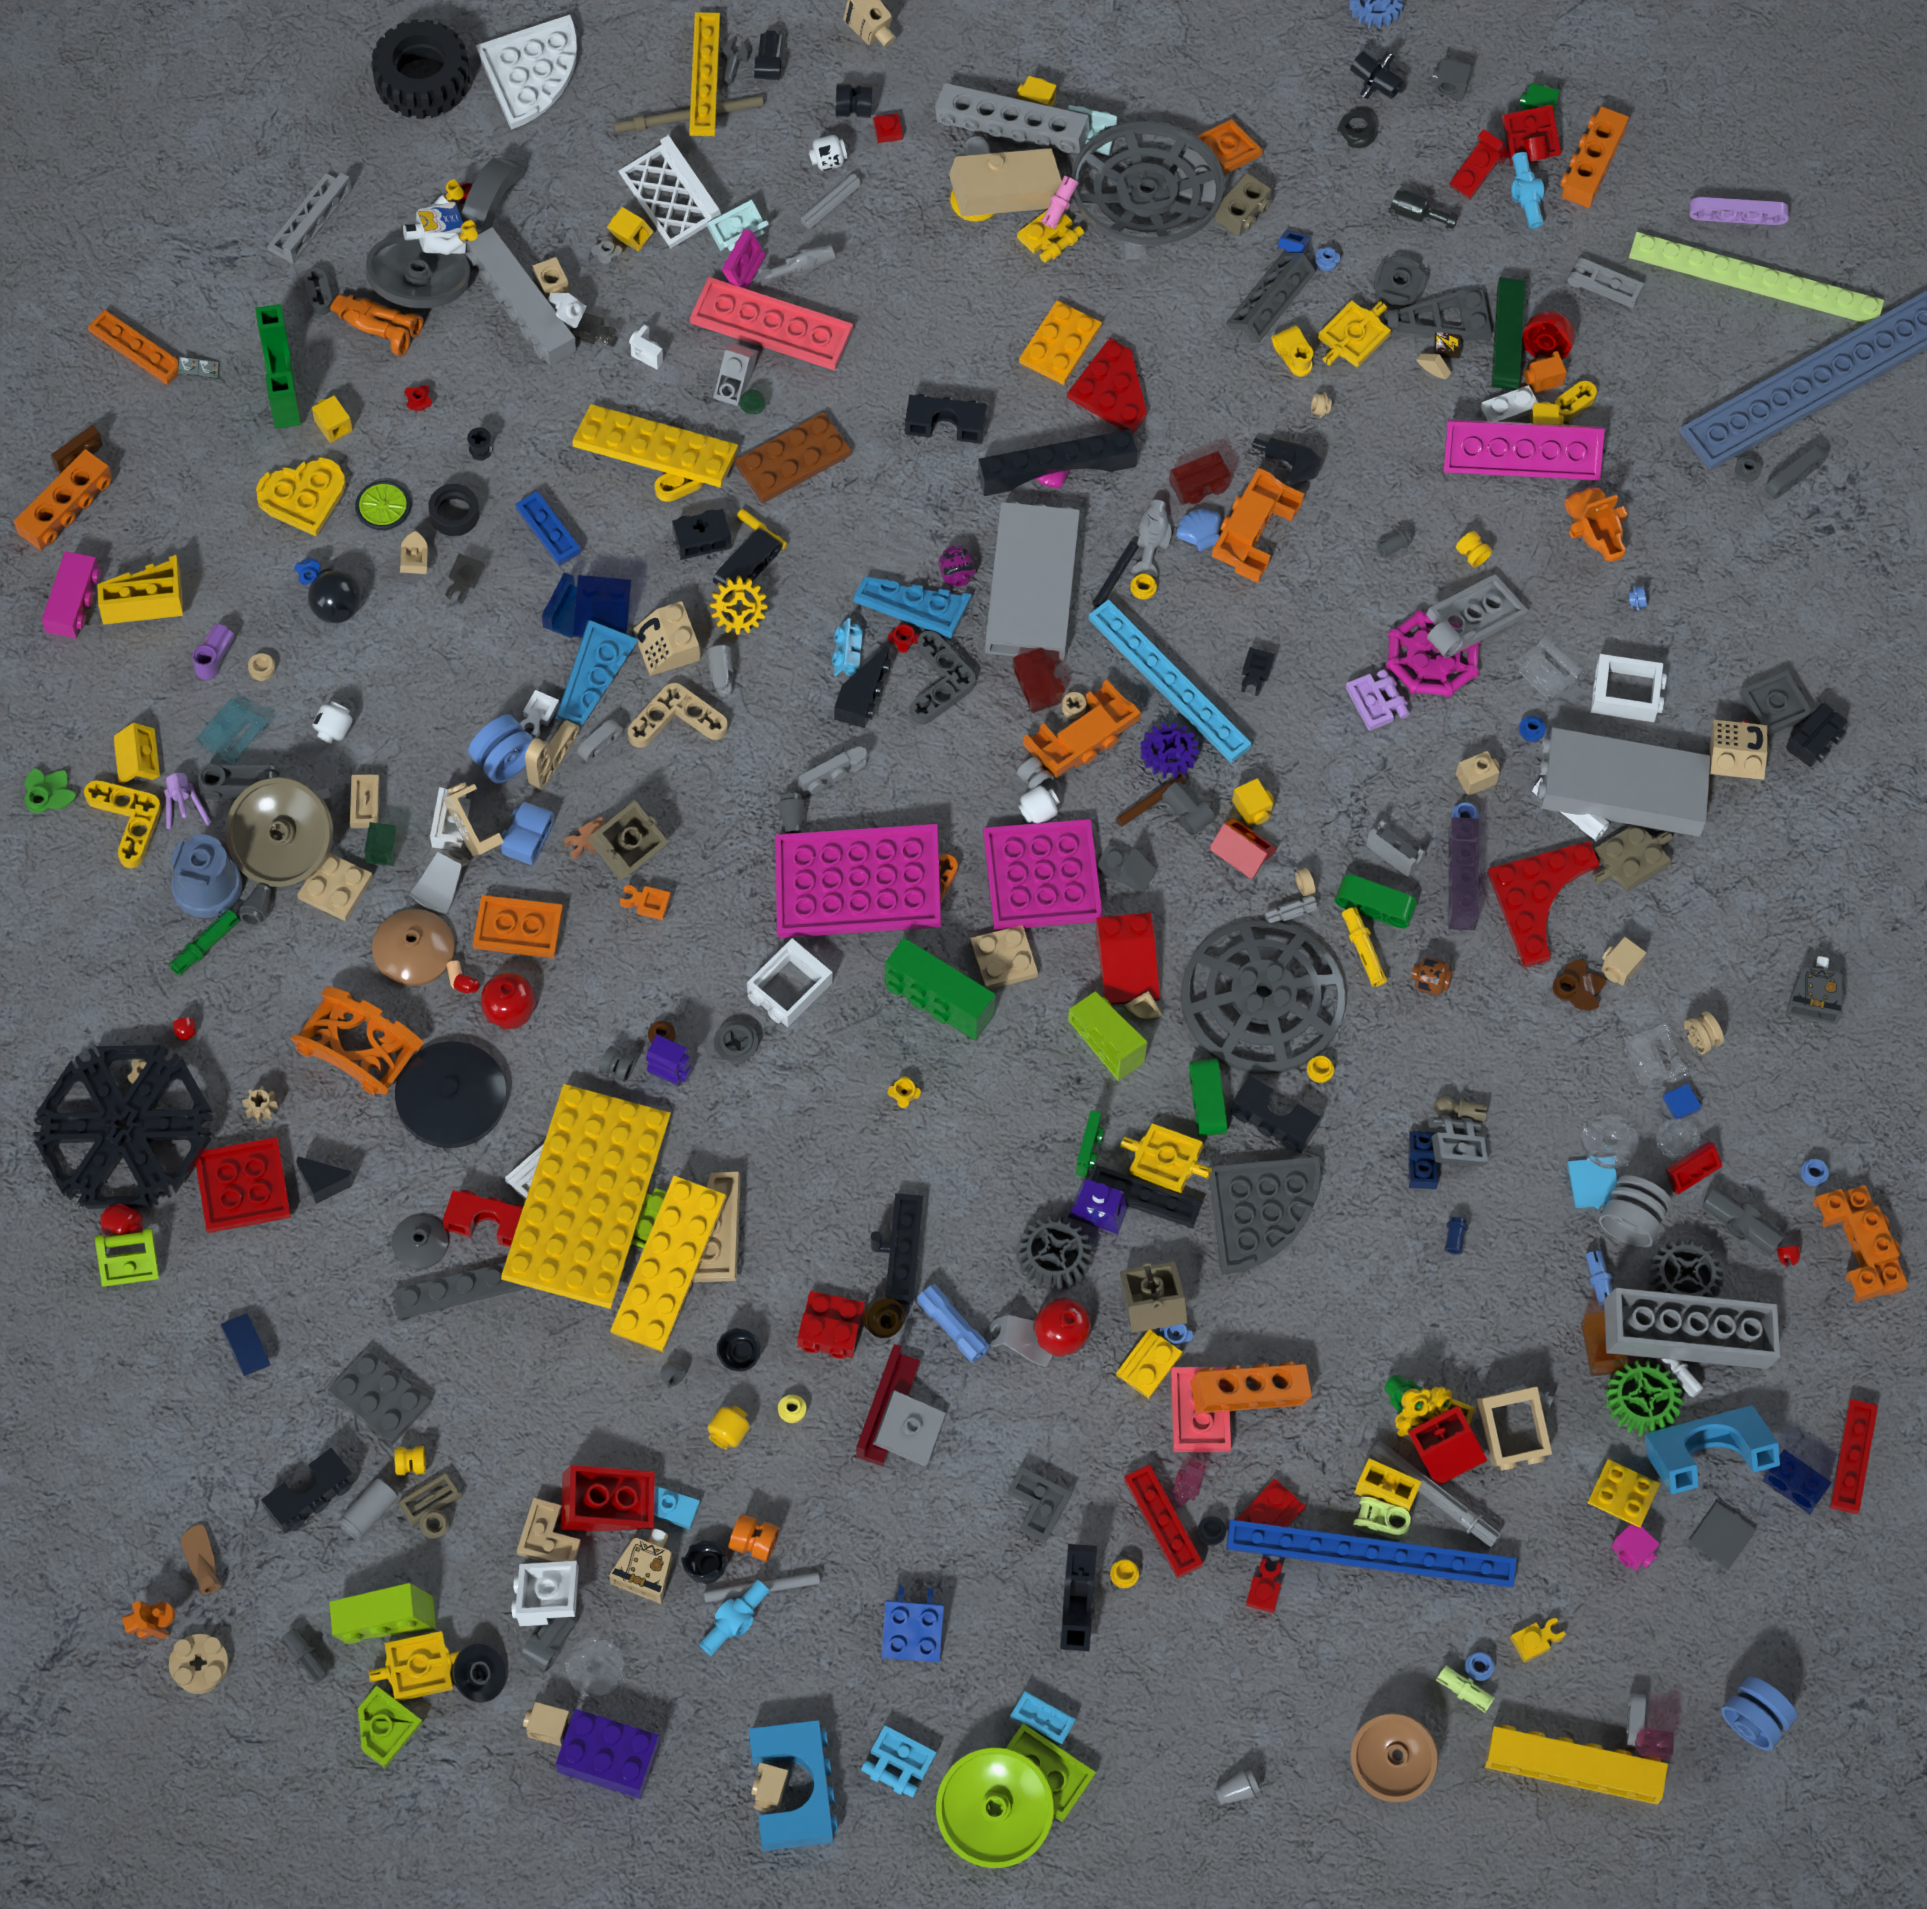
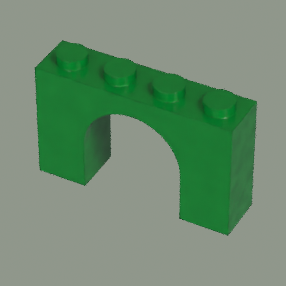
M282 305L256 307L257 324L267 373L265 374L267 392L275 429L300 426L299 407Z

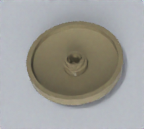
M288 778L264 779L246 788L234 801L226 821L225 836L227 848L238 869L251 880L272 887L293 886L312 877L326 861L333 841L331 815L323 799L308 785Z

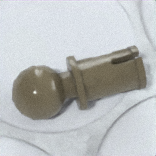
M1441 1096L1434 1103V1111L1438 1116L1457 1114V1120L1465 1117L1485 1122L1487 1104L1463 1102L1462 1098L1459 1099L1458 1104L1454 1103L1450 1097Z

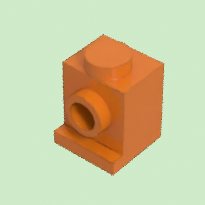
M1558 351L1553 352L1551 358H1539L1530 363L1529 369L1524 370V378L1527 385L1531 384L1533 392L1538 393L1563 386L1567 372Z

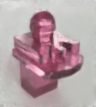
M1189 1459L1185 1470H1178L1173 1493H1176V1504L1183 1506L1189 1499L1195 1500L1196 1495L1198 1496L1203 1480L1201 1477L1206 1465Z
M1650 1728L1641 1729L1635 1740L1637 1752L1640 1756L1660 1758L1661 1761L1665 1759L1670 1760L1673 1756L1674 1732L1652 1730Z

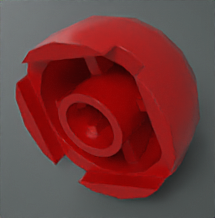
M1546 310L1537 313L1528 321L1522 337V343L1526 351L1533 357L1538 359V354L1551 358L1553 352L1558 351L1561 360L1568 357L1574 344L1575 330L1570 319L1558 311Z
M510 972L500 973L490 978L483 987L480 998L482 1013L491 1024L499 1025L503 1029L518 1028L526 1024L533 1011H535L536 1000L534 990L528 980L519 974Z
M1067 1298L1055 1299L1045 1304L1035 1316L1033 1331H1035L1039 1346L1047 1353L1058 1357L1078 1352L1087 1342L1091 1330L1090 1317L1085 1308L1077 1301Z

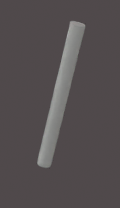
M816 1572L762 1581L761 1583L770 1592L820 1584L819 1574ZM754 1583L703 1591L705 1603L742 1597Z

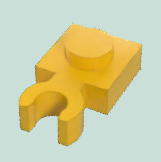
M1557 1618L1548 1620L1543 1629H1540L1536 1622L1511 1635L1510 1639L1524 1663L1548 1652L1551 1648L1548 1643L1549 1641L1556 1643L1563 1640L1566 1635L1564 1631L1554 1634L1550 1629L1558 1623Z

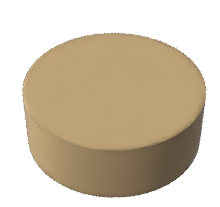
M266 653L255 654L248 662L249 673L255 680H268L275 673L274 660Z
M1303 868L1296 871L1295 879L1303 896L1314 894L1315 884L1309 870Z

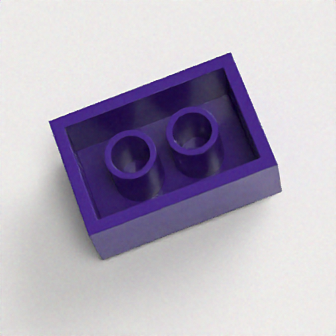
M575 1709L556 1761L557 1773L641 1799L660 1746L659 1735Z

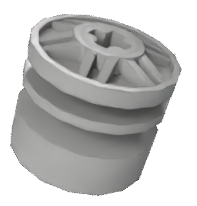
M1629 1175L1619 1178L1611 1194L1612 1200L1607 1202L1599 1218V1223L1608 1234L1623 1243L1635 1247H1650L1660 1229L1659 1223L1664 1221L1671 1207L1672 1200L1662 1188L1646 1179Z

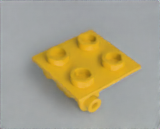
M1607 1459L1587 1503L1640 1528L1660 1483Z

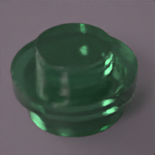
M754 389L747 390L740 397L739 402L741 409L748 414L761 413L766 404L763 394Z

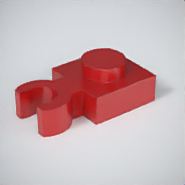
M1263 1558L1259 1566V1573L1262 1578L1253 1576L1245 1606L1274 1613L1281 1583L1274 1582L1273 1580L1279 1577L1282 1565L1277 1563L1276 1570L1269 1572L1265 1568L1267 1559Z

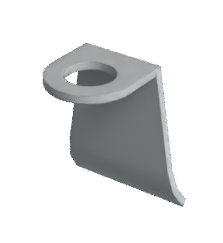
M452 850L438 851L416 886L411 890L410 895L422 906L438 913L447 914L454 899L462 867L468 865L469 860Z
M1007 1315L995 1319L988 1328L986 1341L992 1347L1004 1344L1031 1362L1047 1367L1053 1358L1052 1354L1047 1353L1039 1346L1035 1331H1033L1034 1321ZM998 1325H1000V1334L995 1340H993V1331Z

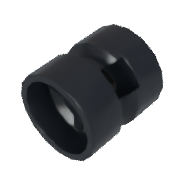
M837 83L836 116L850 117L852 113H855L857 117L871 118L872 85L858 84L856 88H853L851 84Z

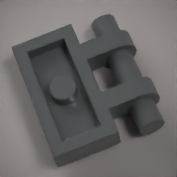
M1445 1115L1429 1118V1128H1436L1439 1131L1432 1136L1435 1162L1480 1167L1488 1163L1485 1138L1475 1136V1133H1478L1481 1129L1480 1122L1472 1121L1471 1118L1461 1117L1459 1120L1451 1119L1450 1116ZM1453 1130L1458 1131L1460 1134H1454Z

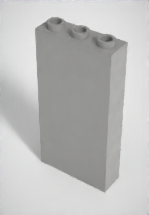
M1016 501L1001 502L985 654L1064 661L1080 510L1066 506L1056 508L1047 507L1043 504L1026 505Z
M1553 727L1549 737H1544L1541 753H1545V759H1542L1539 775L1544 776V782L1540 781L1537 797L1541 798V809L1575 815L1590 814L1605 818L1608 821L1700 837L1706 823L1710 755Z

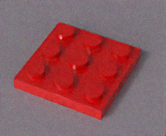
M278 1137L203 1151L196 1162L207 1234L291 1218Z

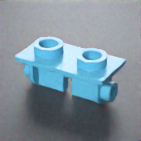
M850 618L835 630L834 641L836 642V650L832 657L834 676H837L841 671H845L848 676H853L860 669L861 653L854 652L852 649L858 651L861 649L863 631L857 624L850 625Z

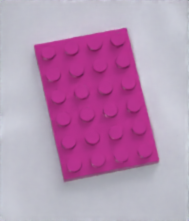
M937 824L775 835L778 938L942 927L939 834Z

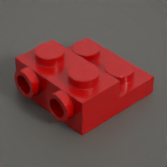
M810 1291L797 1337V1347H802V1350L808 1353H818V1351L829 1353L831 1357L837 1359L853 1358L865 1302Z

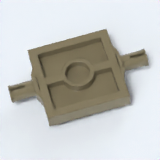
M1632 825L1597 846L1594 852L1602 862L1604 869L1592 875L1594 882L1599 885L1611 877L1619 882L1628 892L1669 867L1671 859L1662 850L1661 846L1673 840L1671 833L1665 831L1653 837L1642 826Z

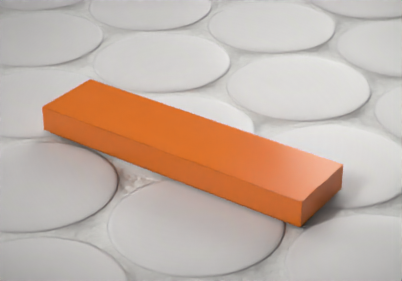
M104 309L88 326L89 332L166 385H169L179 375L177 373V358Z

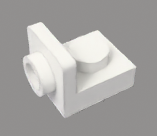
M550 293L547 299L549 304L554 307L556 316L571 328L578 326L587 307L569 293Z
M644 324L630 338L631 356L658 370L663 363V350L656 342L649 340V326Z

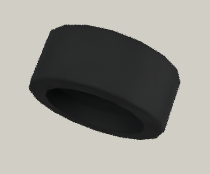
M446 484L439 487L431 495L428 502L430 521L441 534L461 536L470 532L478 522V499L467 486ZM459 499L469 505V513L462 519L449 521L440 517L438 508L448 500Z

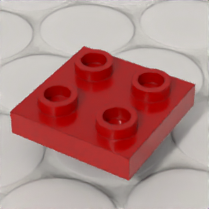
M1552 105L1501 115L1510 165H1513V155L1520 152L1527 153L1529 162L1561 155Z

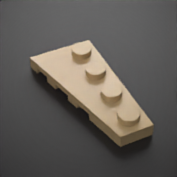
M739 1172L711 1173L706 1188L723 1193L727 1198L692 1283L737 1281Z

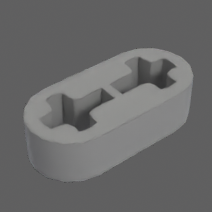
M614 719L607 720L582 742L577 750V754L587 763L594 761L621 736L623 728Z
M1630 1693L1625 1734L1626 1748L1641 1749L1646 1707V1696L1644 1694Z

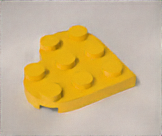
M320 457L317 461H310L307 464L305 462L301 463L296 470L284 467L281 471H275L271 474L269 472L265 473L256 487L259 507L268 515L317 537L345 490V476L340 466L330 459Z

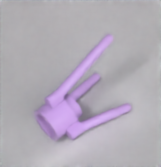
M174 773L166 778L167 789L164 790L166 797V828L171 829L172 799L178 801L181 815L183 818H186L187 812L184 800L189 797V794L206 825H211V821L195 792L194 784L188 782L187 775L184 773Z

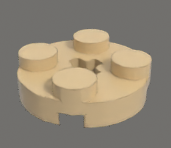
M194 1634L177 1641L169 1658V1670L173 1680L183 1690L192 1694H204L214 1690L217 1687L216 1685L222 1679L224 1680L229 1669V1659L226 1650L217 1638L206 1634ZM197 1657L207 1661V1665H202L200 1671H196L195 1666H191V1663Z

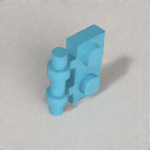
M885 1725L871 1749V1754L880 1758L878 1763L874 1765L866 1760L861 1771L870 1775L871 1780L877 1783L881 1781L893 1787L894 1792L900 1795L904 1793L914 1798L918 1787L910 1784L909 1780L914 1776L923 1781L937 1752ZM889 1763L903 1770L900 1778L885 1770Z

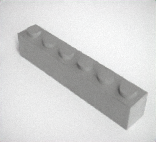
M491 227L478 234L477 239L474 241H466L467 253L465 255L472 267L476 265L484 284H490L493 288L496 300L499 303L503 302L507 307L506 311L513 322L517 321L519 323L522 335L526 340L533 342L538 357L540 359L544 358L551 366L576 352L575 337L564 322L556 316L555 310L494 228Z

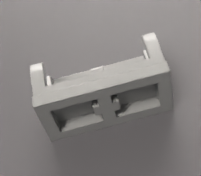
M1381 820L1377 830L1373 828L1369 832L1366 846L1409 878L1425 860L1426 852L1421 848L1417 851L1386 828L1387 823Z

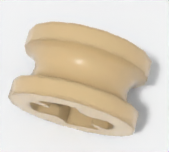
M1071 692L1065 695L1062 702L1063 714L1069 719H1079L1084 715L1086 710L1085 697L1078 692ZM1070 703H1072V704L1079 703V709L1076 708V707H1073L1072 709H1070V708H1069Z

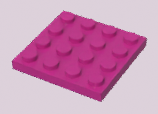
M1091 819L983 828L994 931L1017 926L1032 928L1096 922L1097 917H1103Z

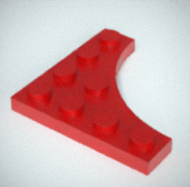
M1590 841L1488 868V877L1524 968L1550 960L1551 955L1546 939V923L1549 910L1558 893L1567 883L1572 882L1587 872L1598 869L1599 862Z

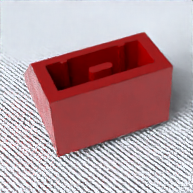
M1459 1405L1408 1431L1432 1479L1439 1486L1488 1461Z

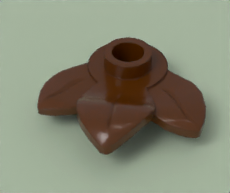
M1585 960L1572 961L1566 965L1564 974L1554 980L1552 986L1553 993L1563 1001H1570L1577 1009L1585 1011L1595 1010L1599 1007L1595 996L1605 986L1606 979L1595 974L1586 973ZM1568 986L1570 991H1564L1561 987Z

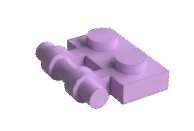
M1386 669L1377 673L1379 678L1377 682L1374 681L1371 674L1346 683V690L1369 731L1393 722L1394 716L1392 711L1397 712L1401 719L1410 715L1404 696H1400L1396 689L1397 683L1392 676H1389ZM1381 692H1386L1390 700L1385 701Z

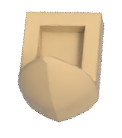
M416 530L408 534L402 541L400 573L427 574V542Z

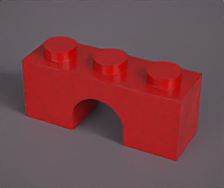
M452 1190L442 1221L446 1231L472 1237L474 1228L481 1221H494L499 1225L496 1234L498 1244L511 1247L524 1205L515 1204L513 1206L505 1204L496 1197L482 1198L469 1190H461V1192Z

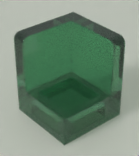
M369 823L364 850L367 863L394 866V842L397 831L395 825Z

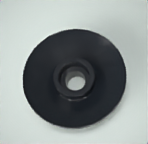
M473 1644L462 1649L456 1656L453 1664V1679L458 1691L465 1698L473 1702L484 1703L495 1699L503 1690L506 1682V1668L501 1656L493 1648L484 1644ZM473 1670L477 1673V1679L473 1677Z

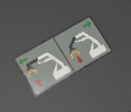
M178 356L177 373L218 379L219 361Z

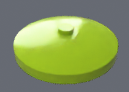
M985 1748L967 1754L949 1769L937 1793L936 1817L945 1841L961 1858L981 1867L1004 1868L1028 1859L1043 1845L1054 1821V1795L1046 1775L1030 1758L1011 1749Z

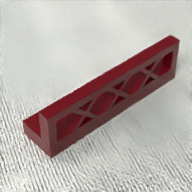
M894 1344L856 1446V1458L880 1466H884L889 1451L874 1445L873 1442L890 1395L895 1390L909 1396L920 1366V1360L902 1354V1346Z

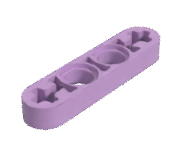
M1698 197L1690 201V217L1700 221L1781 225L1789 220L1788 205L1783 202Z

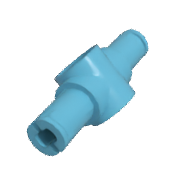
M1516 153L1512 157L1516 173L1511 187L1512 198L1514 202L1520 203L1521 207L1524 208L1528 227L1530 229L1539 228L1544 224L1539 206L1544 196V185L1542 180L1535 178L1534 173L1531 172L1527 153Z
M756 1580L741 1598L737 1597L735 1601L729 1599L724 1602L715 1614L716 1622L714 1624L716 1626L698 1644L701 1649L712 1657L728 1638L732 1639L733 1636L738 1638L745 1634L754 1621V1617H752L754 1614L753 1610L770 1593L769 1589L759 1580Z

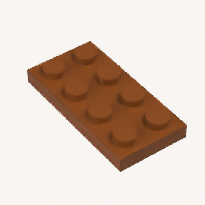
M823 412L735 460V466L763 504L850 457L851 449Z

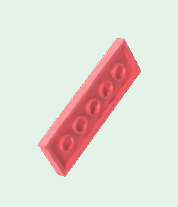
M708 277L690 316V324L834 371L853 330L852 323Z

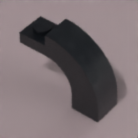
M1068 1544L1060 1649L1089 1652L1097 1546Z

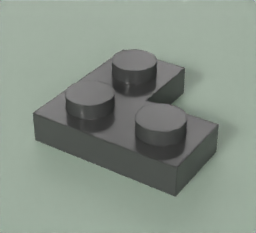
M1022 1466L1007 1494L1032 1506L1020 1527V1532L1043 1544H1046L1072 1496L1071 1491Z

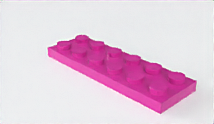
M1447 419L1443 471L1446 473L1600 480L1605 429L1604 427Z

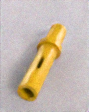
M1355 907L1343 911L1341 915L1350 932V942L1355 944L1370 980L1371 987L1385 984L1388 979L1369 938L1370 930L1364 926L1359 909Z

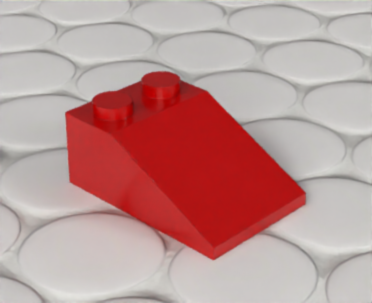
M1151 912L1097 917L1095 935L1104 997L1110 1005L1127 1004L1149 991L1153 1000L1159 1001L1157 960Z
M570 1465L562 1474L561 1530L601 1532L653 1529L655 1472Z

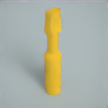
M744 509L738 512L737 517L755 531L759 528L764 529L782 543L783 550L786 548L787 542L779 535L776 536L769 531L765 524Z

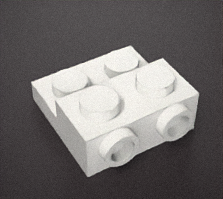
M577 1561L519 1564V1575L514 1576V1591L517 1594V1599L512 1601V1616L517 1618L519 1626L549 1625V1618L575 1617L579 1571Z

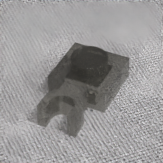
M459 553L448 576L451 581H454V584L448 587L445 596L451 599L452 594L458 591L460 595L457 600L463 604L466 598V588H475L485 566L484 563Z

